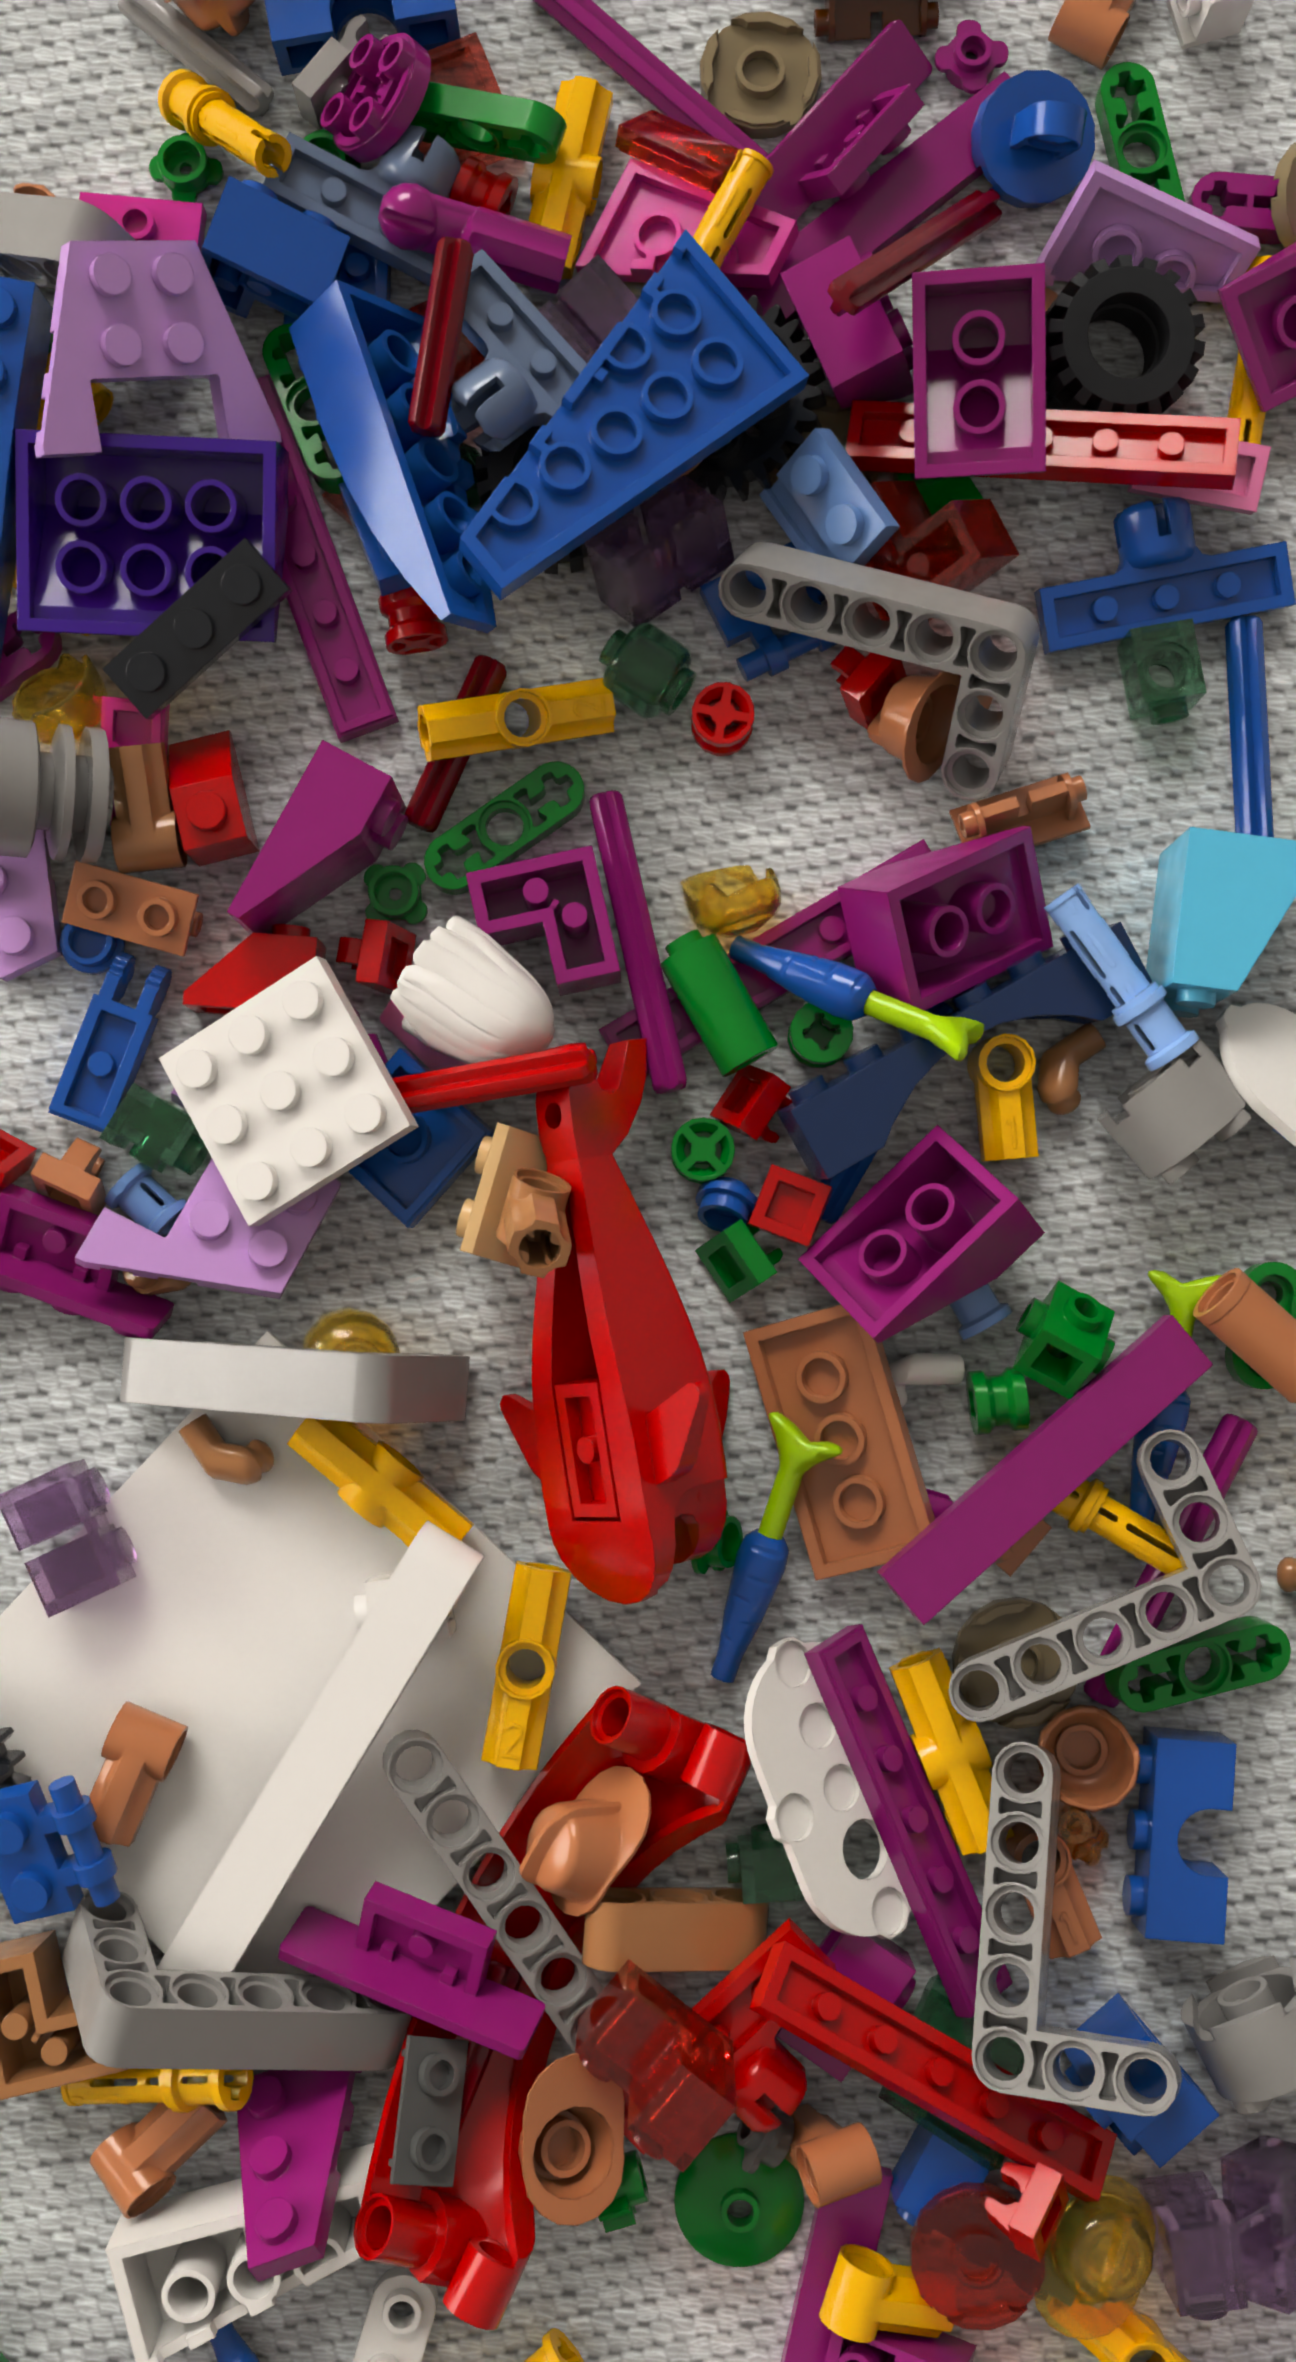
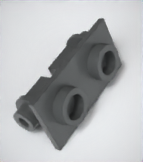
M407 2035L406 2048L402 2049L401 2056L404 2057L393 2158H389L388 2166L391 2167L390 2184L453 2187L469 2041Z

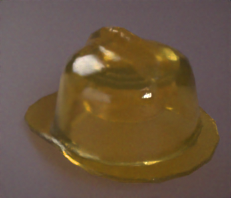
M1106 2175L1099 2202H1084L1068 2193L1069 2201L1041 2262L1036 2261L1032 2290L1036 2307L1048 2325L1066 2337L1089 2340L1108 2335L1123 2324L1135 2306L1140 2290L1145 2286L1152 2272L1156 2226L1150 2205L1135 2186L1114 2175Z

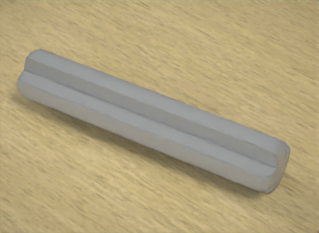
M163 0L118 1V8L126 18L190 70L203 77L209 85H216L229 93L235 102V106L247 116L255 118L260 115L263 117L269 110V104L274 97L272 87L204 31L197 28L193 22L172 5L165 3Z

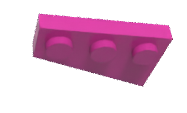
M630 158L575 265L579 279L647 283L654 272L658 273L668 260L675 243L685 229L692 237L694 236L718 190ZM754 204L742 230L726 255L720 270L735 287L771 289L799 236L797 220Z

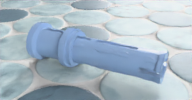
M1079 883L1044 907L1045 911L1051 916L1056 925L1060 927L1073 949L1093 977L1100 983L1115 1006L1111 1011L1114 1015V1022L1118 1027L1126 1026L1148 1056L1145 1065L1150 1072L1169 1063L1199 1040L1200 1037L1194 1029L1186 1031L1164 1000L1167 991L1163 985H1158L1156 981L1149 983L1143 973L1137 968L1126 949L1092 905L1091 900Z

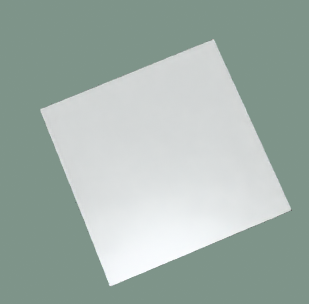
M267 1331L254 1344L286 1347L270 1331ZM193 1409L0 1615V1729L12 1727L14 1730L13 1734L4 1744L7 1750H20L26 1754L14 1766V1772L28 1775L32 1781L38 1780L47 1803L53 1802L48 1786L53 1781L68 1775L74 1776L81 1795L90 1796L106 1759L101 1757V1752L107 1734L126 1701L188 1726L187 1735L179 1755L164 1782H159L135 1841L129 1847L116 1844L108 1845L100 1841L102 1848L106 1847L111 1850L118 1867L114 1879L119 1891L126 1893L134 1899L138 1906L147 1937L164 1954L356 1636L358 1629L354 1613V1597L365 1594L363 1583L370 1577L393 1574L409 1548L387 1527L378 1528L356 1513L339 1496L337 1492L339 1487L287 1445L294 1432L306 1418ZM207 1414L226 1443L245 1447L255 1439L265 1442L273 1452L274 1465L270 1471L262 1473L260 1481L249 1485L213 1479L204 1471L180 1435L179 1430L201 1415ZM354 1422L376 1443L380 1440L390 1445L368 1423ZM425 1477L423 1478L422 1481L424 1483H426L430 1488H432L436 1493H438L442 1498H444L448 1503H450L454 1508H456L460 1513H462ZM475 1524L461 1541L485 1557L454 1607L456 1631L448 1639L434 1640L235 1972L314 1975L278 1958L280 1944L303 1909L307 1906L315 1907L359 1926L364 1898L375 1881L436 1906L457 1884L447 1866L392 1788L383 1769V1753L387 1744L395 1735L406 1730H420L429 1733L437 1741L499 1833L534 1779L577 1724L591 1710L598 1697L607 1688L613 1686H620L634 1691L641 1684V1681L565 1610L557 1656V1668L552 1684L538 1769L517 1771L496 1767L494 1764L482 1761L481 1756L496 1677L495 1665L500 1654L516 1563ZM530 1649L518 1650L509 1657V1665L512 1672L521 1679L533 1680L540 1677L545 1671L542 1657ZM412 1746L404 1750L396 1763L397 1774L402 1779L408 1781L424 1777L432 1765L431 1752L421 1746ZM448 1800L441 1803L433 1815V1827L438 1832L444 1834L460 1830L468 1818L467 1805L459 1800ZM60 1835L67 1854H74L67 1835ZM484 1854L478 1856V1857L472 1862L470 1869L475 1865V1863H476Z

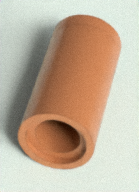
M1231 1269L1214 1281L1203 1293L1195 1305L1193 1316L1290 1403H1296V1319L1241 1269Z

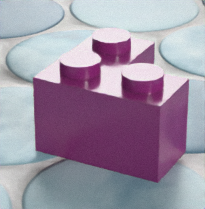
M592 845L465 873L477 927L491 936L501 946L546 936L560 996L621 983L620 966Z

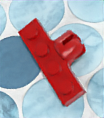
M790 1918L618 2076L622 2082L625 2101L624 2136L643 2155L700 2102L710 2097L722 2100L752 2131L763 2133L776 2129L782 2123L771 2112L775 2104L784 2113L791 2116L803 2100L808 2089L805 2067L776 2038L777 2032L782 2027L749 2009L772 1946L775 1943L786 1941L836 1970L835 1963Z

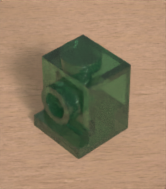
M135 1083L132 1084L99 1137L107 1143L126 1149L131 1141L134 1145L128 1154L160 1173L164 1171L168 1164L188 1175H192L200 1167L208 1154V1150L188 1113Z
M767 1823L752 1826L751 1835H737L738 1842L725 1843L728 1884L740 1883L743 1904L805 1900L784 1846L773 1839Z

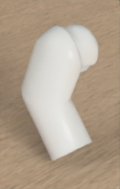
M913 1353L889 1364L901 1407H904L908 1401L906 1385H959L963 1381L965 1374L964 1361L958 1353Z

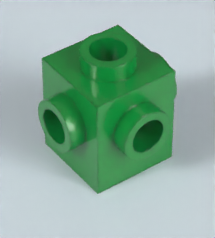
M1057 1281L1043 1302L1034 1297L1022 1313L1016 1331L1024 1336L1013 1369L1070 1399L1091 1373L1097 1375L1110 1358L1115 1341L1110 1339L1108 1334L1115 1311L1099 1303L1092 1296L1080 1293L1068 1285Z

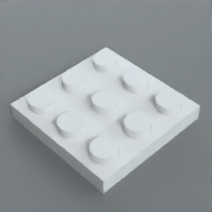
M315 956L158 1058L248 1226H261L419 1127L326 959Z

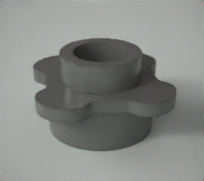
M776 2104L771 2112L782 2123L779 2127L768 2133L752 2131L740 2120L737 2129V2143L744 2147L742 2169L745 2172L755 2173L760 2163L770 2168H775L782 2163L788 2154L794 2137L795 2123L793 2117L778 2110Z

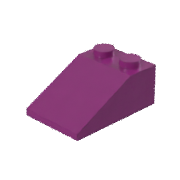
M1296 242L1217 290L1260 412H1266L1296 397Z
M1045 263L912 272L915 480L1046 472Z
M322 740L227 913L250 935L253 932L272 934L273 925L288 923L375 863L384 847L390 851L393 850L400 841L408 823V817L403 814L406 805L393 778Z
M1019 826L891 863L837 887L855 967L872 978L878 992L923 1010H927L1005 971L1008 966L1040 950L1043 952L1053 947L1048 914L1044 909L1046 904L1031 826Z
M937 1124L803 1253L798 1260L879 1344L997 1279L1045 1232L1022 1202Z

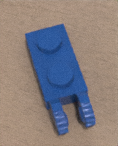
M119 951L113 959L99 994H93L48 1113L110 1136L114 1135L159 1020L155 1016L161 1009L172 978L171 969L155 965V968L152 969L145 981L136 1008L134 1009L119 1003L133 977L136 964L135 956L123 951Z

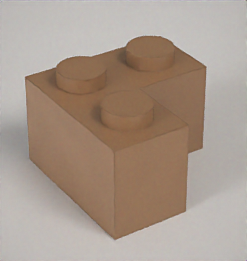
M56 1930L0 1942V2100L128 2070L99 2064L90 2058L83 2048L71 1995L68 1992Z

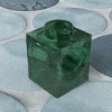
M1193 618L1129 629L1117 646L1130 720L1150 717L1152 725H1163L1182 720L1189 716L1188 710H1191L1207 693ZM1158 665L1168 669L1174 678V687H1162L1156 684L1150 676L1149 666Z

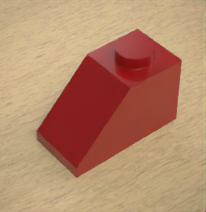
M230 730L170 744L169 790L184 852L199 867L260 852Z
M273 925L272 934L253 932L184 991L183 1005L195 1013L226 1015L315 956L326 959V946L318 937H310V928L298 925Z

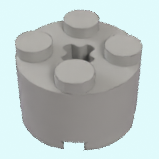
M1201 1038L1190 1047L1195 1052L1185 1060L1176 1057L1164 1066L1151 1072L1148 1071L1121 1094L1118 1100L1123 1104V1110L1115 1118L1107 1109L1098 1117L1101 1125L1148 1179L1161 1175L1168 1184L1176 1181L1199 1161L1194 1152L1213 1136L1220 1142L1227 1140L1243 1128L1252 1118L1244 1108L1247 1103L1234 1087L1223 1063Z
M1274 1955L1243 1961L1208 1979L1206 1983L1211 1993L1200 2003L1197 2004L1193 1994H1191L1182 2006L1181 2019L1218 2093L1226 2100L1232 2101L1239 2114L1250 2115L1257 2113L1269 2106L1274 2098L1296 2090V1958L1289 1957L1291 1967H1280Z

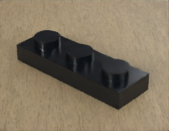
M244 538L103 667L102 670L146 719H153L293 590L248 539Z

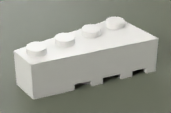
M375 2143L339 2152L336 2169L341 2174L324 2258L260 2282L248 2270L242 2178L163 2198L150 2209L134 2218L127 2219L121 2214L105 2251L135 2361L164 2362L165 2358L189 2346L190 2350H193L215 2338L218 2329L248 2313L253 2317L274 2306L277 2297L301 2284H305L308 2287L360 2259L361 2257L354 2243V2227L361 2208Z

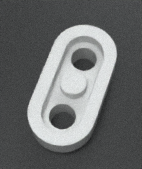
M396 2266L385 2272L375 2286L353 2362H421L438 2304L436 2285L420 2283L408 2268ZM400 2301L407 2302L413 2307L414 2313L409 2316H400L394 2312L392 2305Z

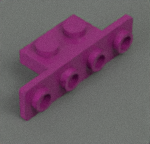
M901 20L890 22L766 157L772 164L774 172L761 191L755 205L798 220L813 202L839 197L841 201L855 194L868 181L870 173L867 168L880 154L884 156L892 152L909 136L911 128L908 123L925 105L915 90L931 74L932 65Z
M14 1184L6 1187L0 1193V1290L8 1293H21L51 1304L55 1310L61 1313L81 1315L111 1326L115 1332L123 1336L152 1339L171 1317L174 1308L172 1301L156 1295L140 1294L133 1287L117 1282L120 1270L101 1267L100 1270L84 1268L75 1263V1256L99 1215Z
M377 1881L374 1882L364 1898L359 1926L315 1907L307 1906L303 1909L279 1948L278 1958L283 1962L517 2060L524 2057L545 2010V2004L542 2001L486 1979L497 1930Z

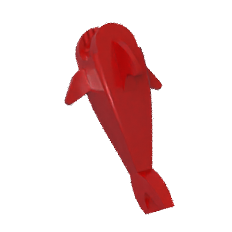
M647 1038L629 1039L609 1044L599 1075L590 1084L536 1093L535 1103L539 1140L547 1162V1172L564 1179L572 1187L565 1208L572 1247L565 1267L553 1269L544 1279L537 1277L532 1339L533 1403L517 1394L504 1395L500 1401L501 1411L528 1465L541 1480L550 1534L562 1562L587 1589L608 1601L624 1605L646 1601L658 1594V1589L668 1581L673 1564L700 1558L710 1552L721 1538L726 1522L727 1508L724 1479L728 1477L722 1437L727 1419L730 1378L725 1369L707 1371L702 1351L674 1281L613 1156L615 1150L628 1135L641 1104L646 1081ZM584 1042V1043H570V1044L562 1045V1046L555 1047V1048H551V1049H557V1048L568 1047V1046L579 1045V1044H583V1045L586 1046V1043H585V1042Z

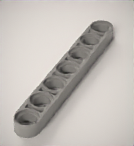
M406 1730L395 1735L387 1744L383 1753V1769L392 1788L488 1927L497 1930L496 1940L535 1997L545 2004L546 2013L574 2053L595 2054L608 2062L614 2070L627 2061H635L646 2049L591 1968L582 1963L581 1953L534 1884L526 1882L519 1873L520 1863L437 1741L429 1733L420 1730ZM412 1746L427 1748L432 1754V1765L429 1772L418 1780L408 1781L402 1779L396 1772V1763L400 1754ZM448 1800L464 1802L468 1807V1818L460 1830L444 1834L438 1832L433 1827V1815L441 1803ZM484 1853L500 1855L504 1860V1870L501 1877L495 1883L489 1886H478L470 1881L469 1869L472 1862L478 1856ZM529 1905L539 1911V1923L531 1935L525 1938H514L505 1932L506 1919L513 1909ZM556 1958L571 1960L574 1963V1975L567 1986L559 1990H550L541 1985V1973L550 1961ZM598 2009L608 2013L609 2026L602 2037L595 2041H584L576 2036V2026L579 2019L585 2013Z

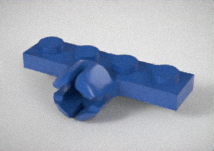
M1163 497V502L1155 505L1150 500L1133 504L1118 513L1113 521L1119 555V565L1115 574L1040 588L1034 592L1044 655L1227 620L1238 616L1284 609L1296 605L1287 541L1216 555L1202 554L1195 542L1190 503L1184 498Z

